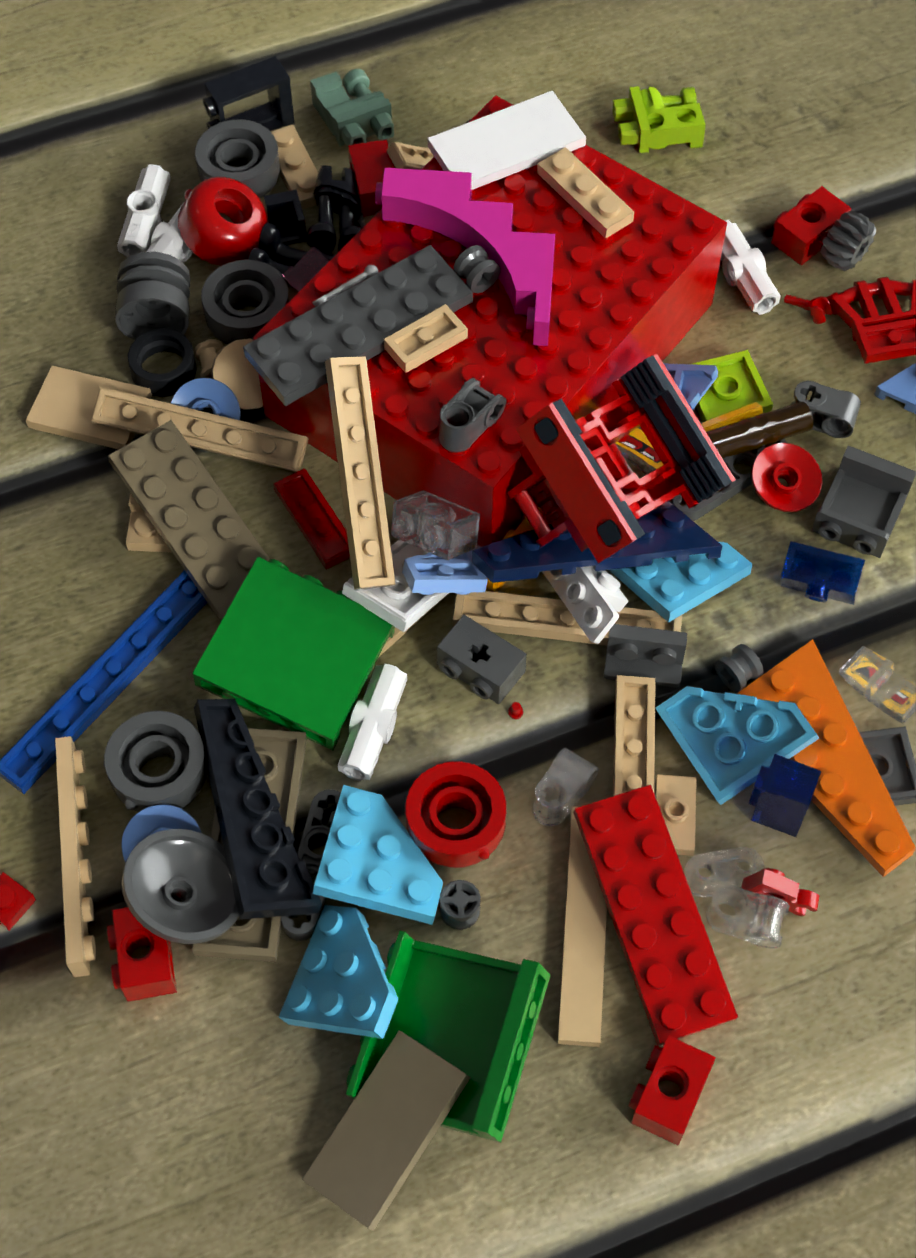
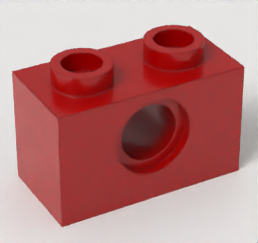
M821 186L812 194L804 195L794 208L788 212H782L776 218L773 225L775 229L772 244L802 266L821 251L823 240L826 238L828 230L833 227L834 222L839 220L842 214L850 212L852 208Z
M128 907L112 910L114 924L107 926V935L110 949H117L118 963L111 965L115 990L121 989L127 1002L177 993L171 941L163 939L143 927ZM137 947H150V951L146 956L138 959L131 957L132 952Z
M669 1035L663 1048L655 1045L645 1069L652 1071V1074L646 1086L638 1083L628 1106L635 1110L631 1124L679 1146L716 1057ZM666 1080L672 1081L678 1085L681 1093L675 1097L666 1096L660 1091L658 1084Z

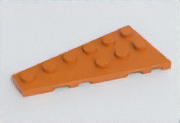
M813 639L737 693L754 696L757 699L774 702L786 701L797 705L819 736V739L779 765V767L883 877L914 854L916 847Z

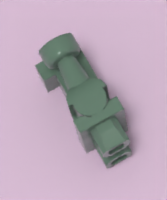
M353 69L344 76V88L342 87V79L337 71L310 80L313 106L331 133L336 136L339 146L366 143V137L375 134L380 140L390 139L394 136L391 103L387 98L385 99L381 91L371 92L368 89L370 81L362 69ZM347 93L351 96H357V98L350 100Z

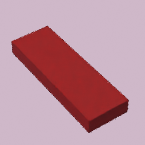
M305 468L273 483L274 491L326 570L350 558L347 530Z

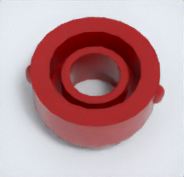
M227 177L208 178L196 185L193 190L187 189L185 192L186 200L178 215V227L180 235L188 248L202 260L217 266H223L238 260H248L252 249L259 246L261 231L265 223H267L265 207L255 192L244 183ZM218 212L224 213L225 215L230 217L234 223L229 222L223 217H221V215Z
M462 761L437 764L421 773L409 789L406 799V827L415 844L429 861L448 868L472 866L489 859V855L497 848L503 838L507 815L506 798L496 778L487 770L475 764ZM461 807L473 813L475 818L468 826L462 829H451L444 826L437 816L448 808Z

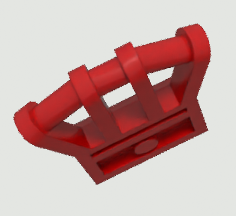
M881 277L872 283H866L864 280L854 282L851 288L840 294L833 293L826 297L830 303L832 313L834 315L838 314L852 329L853 341L857 342L865 364L916 355V280H912L909 283ZM878 295L879 298L883 299L888 312L887 315L879 316L872 296ZM896 295L909 296V311L902 312ZM855 300L859 302L865 318H862L849 304Z

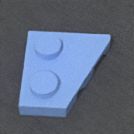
M467 541L457 542L455 551L444 554V550L438 548L429 551L426 555H416L407 558L404 561L402 571L412 593L432 595L434 593L467 595L471 592H485L488 582L487 577L472 563V549Z

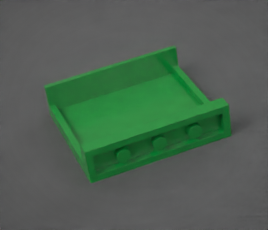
M257 557L192 673L195 686L222 699H235L239 707L290 731L306 732L307 739L333 751L340 739V729L386 641L395 634V627L364 608L361 604L343 595L342 591L338 590L335 593L323 587V584L318 579L310 575H303L301 577L289 571L285 564L278 560L269 559V561Z
M399 931L396 942L389 948L387 955L388 967L385 973L388 982L395 989L398 1002L383 1039L367 1036L360 1037L361 1049L356 1064L351 1066L347 1075L348 1089L346 1095L355 1099L400 1030L471 1077L442 1122L441 1127L501 1143L551 975L539 962L523 959L522 964L512 963L417 941L405 931Z

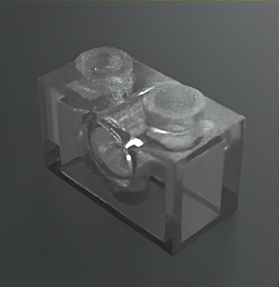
M422 490L393 501L391 536L445 560H450L477 548L480 513Z

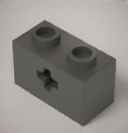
M465 614L437 646V665L445 675L452 679L459 678L468 684L477 696L482 699L489 698L497 704L502 702L526 671V653Z

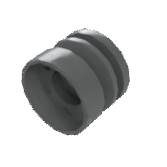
M141 252L125 259L120 264L117 273L118 297L116 299L115 311L117 328L125 336L136 340L138 336L150 330L161 328L175 330L184 335L189 326L190 314L188 301L190 297V273L186 265L174 256L160 252Z

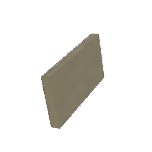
M399 1030L302 1180L365 1227L374 1231L471 1077Z

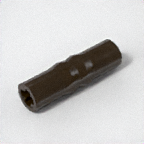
M799 402L774 411L758 414L751 418L742 419L736 423L713 429L706 433L723 459L811 431L813 428V417L809 406L805 402Z

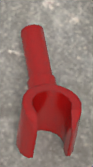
M787 294L784 298L785 303L810 311L812 320L816 324L826 322L825 314H833L830 303L824 296L816 297L812 300H804Z

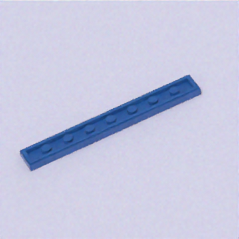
M185 570L0 759V777L25 794L56 762L55 738L71 736L73 742H75L207 604V601Z

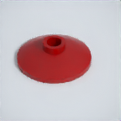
M777 443L768 446L760 452L753 463L751 470L753 487L762 501L776 510L783 512L801 511L809 507L821 492L822 473L817 461L808 451L797 445ZM778 478L785 479L788 487L782 485Z

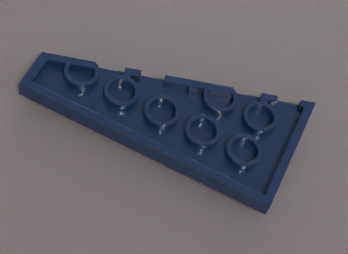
M668 501L637 520L645 535L600 563L597 562L589 548L581 552L569 531H566L540 548L536 542L539 538L534 529L474 549L472 551V563L492 583L537 578L541 571L559 570L561 575L575 574L577 567L593 566L595 571L649 566L652 565L653 559L672 557L675 563L689 561V555L706 553L707 559L720 558L722 545ZM548 524L550 528L553 530L554 528L552 524Z

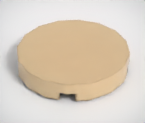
M250 338L235 340L222 347L214 358L212 365V379L227 385L237 397L240 408L244 410L263 406L258 372L244 355L243 346L253 341Z

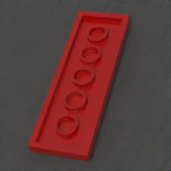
M651 784L575 808L573 812L657 1046L665 1044L668 1035L681 1039L739 1018Z

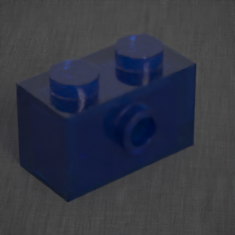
M790 541L780 576L781 586L805 592V597L813 601L825 603L829 598L855 605L864 573L865 560Z
M774 754L770 768L762 765L748 803L755 806L751 821L797 837L821 771Z

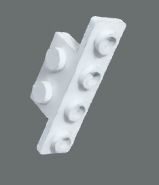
M593 566L577 567L575 574L561 575L559 570L542 571L589 640L599 644L618 620L619 615L617 612H620L628 603L627 598L619 589L621 586L620 582L607 573L606 570L595 571Z

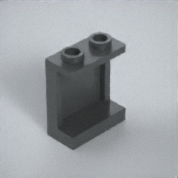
M848 446L822 507L819 508L816 514L812 532L820 534L827 540L838 541L853 547L862 554H871L881 558L910 492L916 471Z

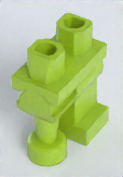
M639 86L630 87L629 98L613 100L612 114L614 122L631 120V122L618 124V136L621 146L637 144L639 153L649 152V148L659 150L669 145L689 143L690 148L703 147L706 124L700 103H697L694 87L682 88L680 95L661 96L656 88L650 86L643 90H640Z

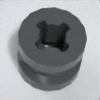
M479 245L467 248L454 263L455 273L460 278L467 280L466 285L473 293H481L489 289L497 281L501 268L494 260L487 259V252Z
M739 644L733 648L732 654L729 657L723 656L715 662V670L719 678L734 692L744 689L749 679H757L764 671L758 656L751 648L744 644Z
M456 880L448 883L443 888L440 894V914L447 926L463 930L470 928L477 922L480 916L481 897L475 885L466 880Z

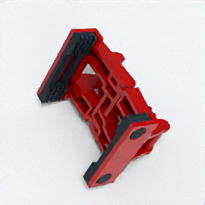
M658 354L646 358L643 362L632 368V370L621 376V378L614 381L612 385L620 398L589 413L587 416L575 420L561 398L547 405L516 428L517 433L525 444L519 452L533 474L508 491L507 495L510 499L514 498L526 516L539 538L536 542L540 548L566 531H569L581 552L589 548L597 562L600 563L645 535L637 521L641 517L680 494L690 509L736 480ZM638 427L642 429L663 463V466L640 479L631 470L615 444ZM541 480H543L540 484H538L535 488L531 490L536 500V502H534V500L532 499L531 495L527 490L535 484H537L538 482H540ZM547 519H548L549 523L552 524V526H553V528H554L553 530H552V529L550 528V526L548 525V523H547V521H546Z

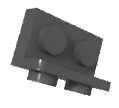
M614 624L609 630L604 678L616 680L617 675L655 678V685L678 688L681 683L682 664L688 633Z

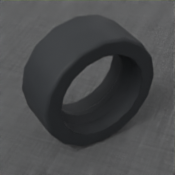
M155 329L138 336L130 345L127 357L132 380L137 386L150 388L152 396L167 397L175 395L181 386L194 380L197 367L192 344L185 335L175 330ZM172 352L178 354L183 359L176 369L168 373L155 374L142 369V364L145 360L156 353Z

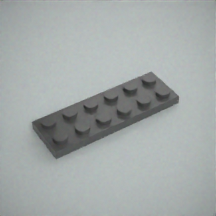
M429 245L243 346L244 355L284 406L328 383L325 361L329 358L366 356V360H369L385 351L384 339L445 304L453 312L473 302V292L438 252Z

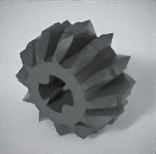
M853 210L846 212L828 230L820 253L836 269L839 268L842 271L852 269L858 261L862 260L864 254L868 252L869 246L874 242L873 237L876 234V228L869 221V218L863 214H858Z

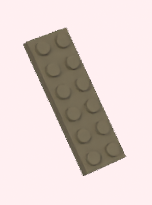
M170 420L108 455V461L221 622L256 558L260 557L266 561H269L270 558L173 421Z
M248 728L254 742V749L260 756L266 770L264 777L271 794H276L280 803L279 813L285 827L289 826L294 836L307 744L306 732ZM215 809L211 838L223 845ZM238 916L231 928L221 936L207 942L193 944L192 951L194 956L276 962L282 925L281 916L241 920Z

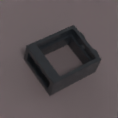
M276 56L204 83L206 98H203V105L210 117V121L207 122L208 129L220 122L238 119L259 123L270 131L295 124L290 76ZM264 90L268 91V103L225 119L223 106Z

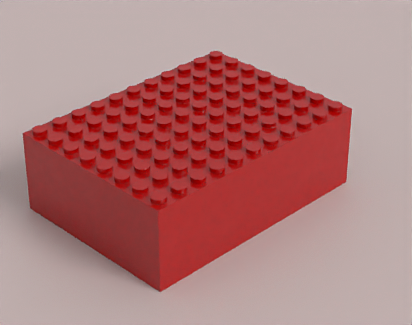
M495 95L469 122L513 106V104ZM586 144L581 148L571 151V153L634 211L633 222L606 239L537 174L538 164L472 190L471 201L513 203L512 231L555 234L548 346L533 345L534 330L526 329L527 315L515 314L504 286L497 279L484 292L473 293V302L453 312L468 328L467 339L407 373L402 370L386 350L367 360L383 491L422 517L431 516L480 547L503 540L510 529L516 530L522 523L524 513L516 500L509 498L507 492L533 473L519 452L525 444L517 433L516 428L544 407L561 398L575 420L583 416L585 417L589 413L620 398L612 383L643 362V360L655 354H658L663 362L713 303L727 222ZM435 157L421 169L444 171ZM381 209L253 337V341L315 308L312 302L363 273L367 265H375L378 271L381 272L431 245L454 270L456 259L467 248L436 231L408 223L383 220ZM462 279L463 282H464L465 284H467V280H466V279ZM258 373L265 416L291 433L308 437V444L338 462L328 383L284 406ZM470 378H475L480 381V387L495 396L498 394L504 396L507 401L506 406L496 423L488 427L470 448L462 452H451L446 450L439 441L440 410L460 391L466 381ZM541 480L540 482H538L537 484H535L527 490L531 495L532 499L534 500V502H536V500L531 490L535 488L538 484H540L543 480Z

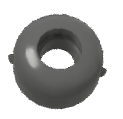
M228 120L210 127L197 141L195 159L201 182L212 177L235 179L251 188L259 198L269 193L277 183L280 173L278 145L274 135L263 125L249 120Z
M238 260L217 268L207 278L201 292V301L207 326L218 340L227 345L235 340L253 339L289 302V292L285 278L271 265L255 260ZM245 307L256 308L254 310L246 312L237 311Z
M150 711L131 717L113 732L104 753V767L112 789L128 810L139 812L146 807L158 804H169L183 809L199 795L205 784L207 767L201 736L189 719H185L172 712ZM157 757L175 759L172 768L166 774L159 777L146 776L140 772L148 761Z

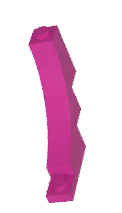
M385 168L383 183H376L375 192L376 205H382L383 220L408 223L436 231L455 240L466 248L475 245L481 246L488 254L487 259L494 260L501 268L498 279L511 300L515 314L527 315L526 329L534 330L533 345L548 346L555 234L512 231L513 203L471 201L472 173Z

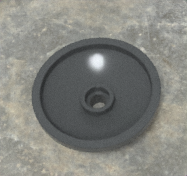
M168 829L144 838L130 853L122 873L124 899L137 921L153 934L176 943L198 944L221 936L237 920L239 914L224 846L218 841L192 830ZM171 896L179 897L182 902L175 901Z

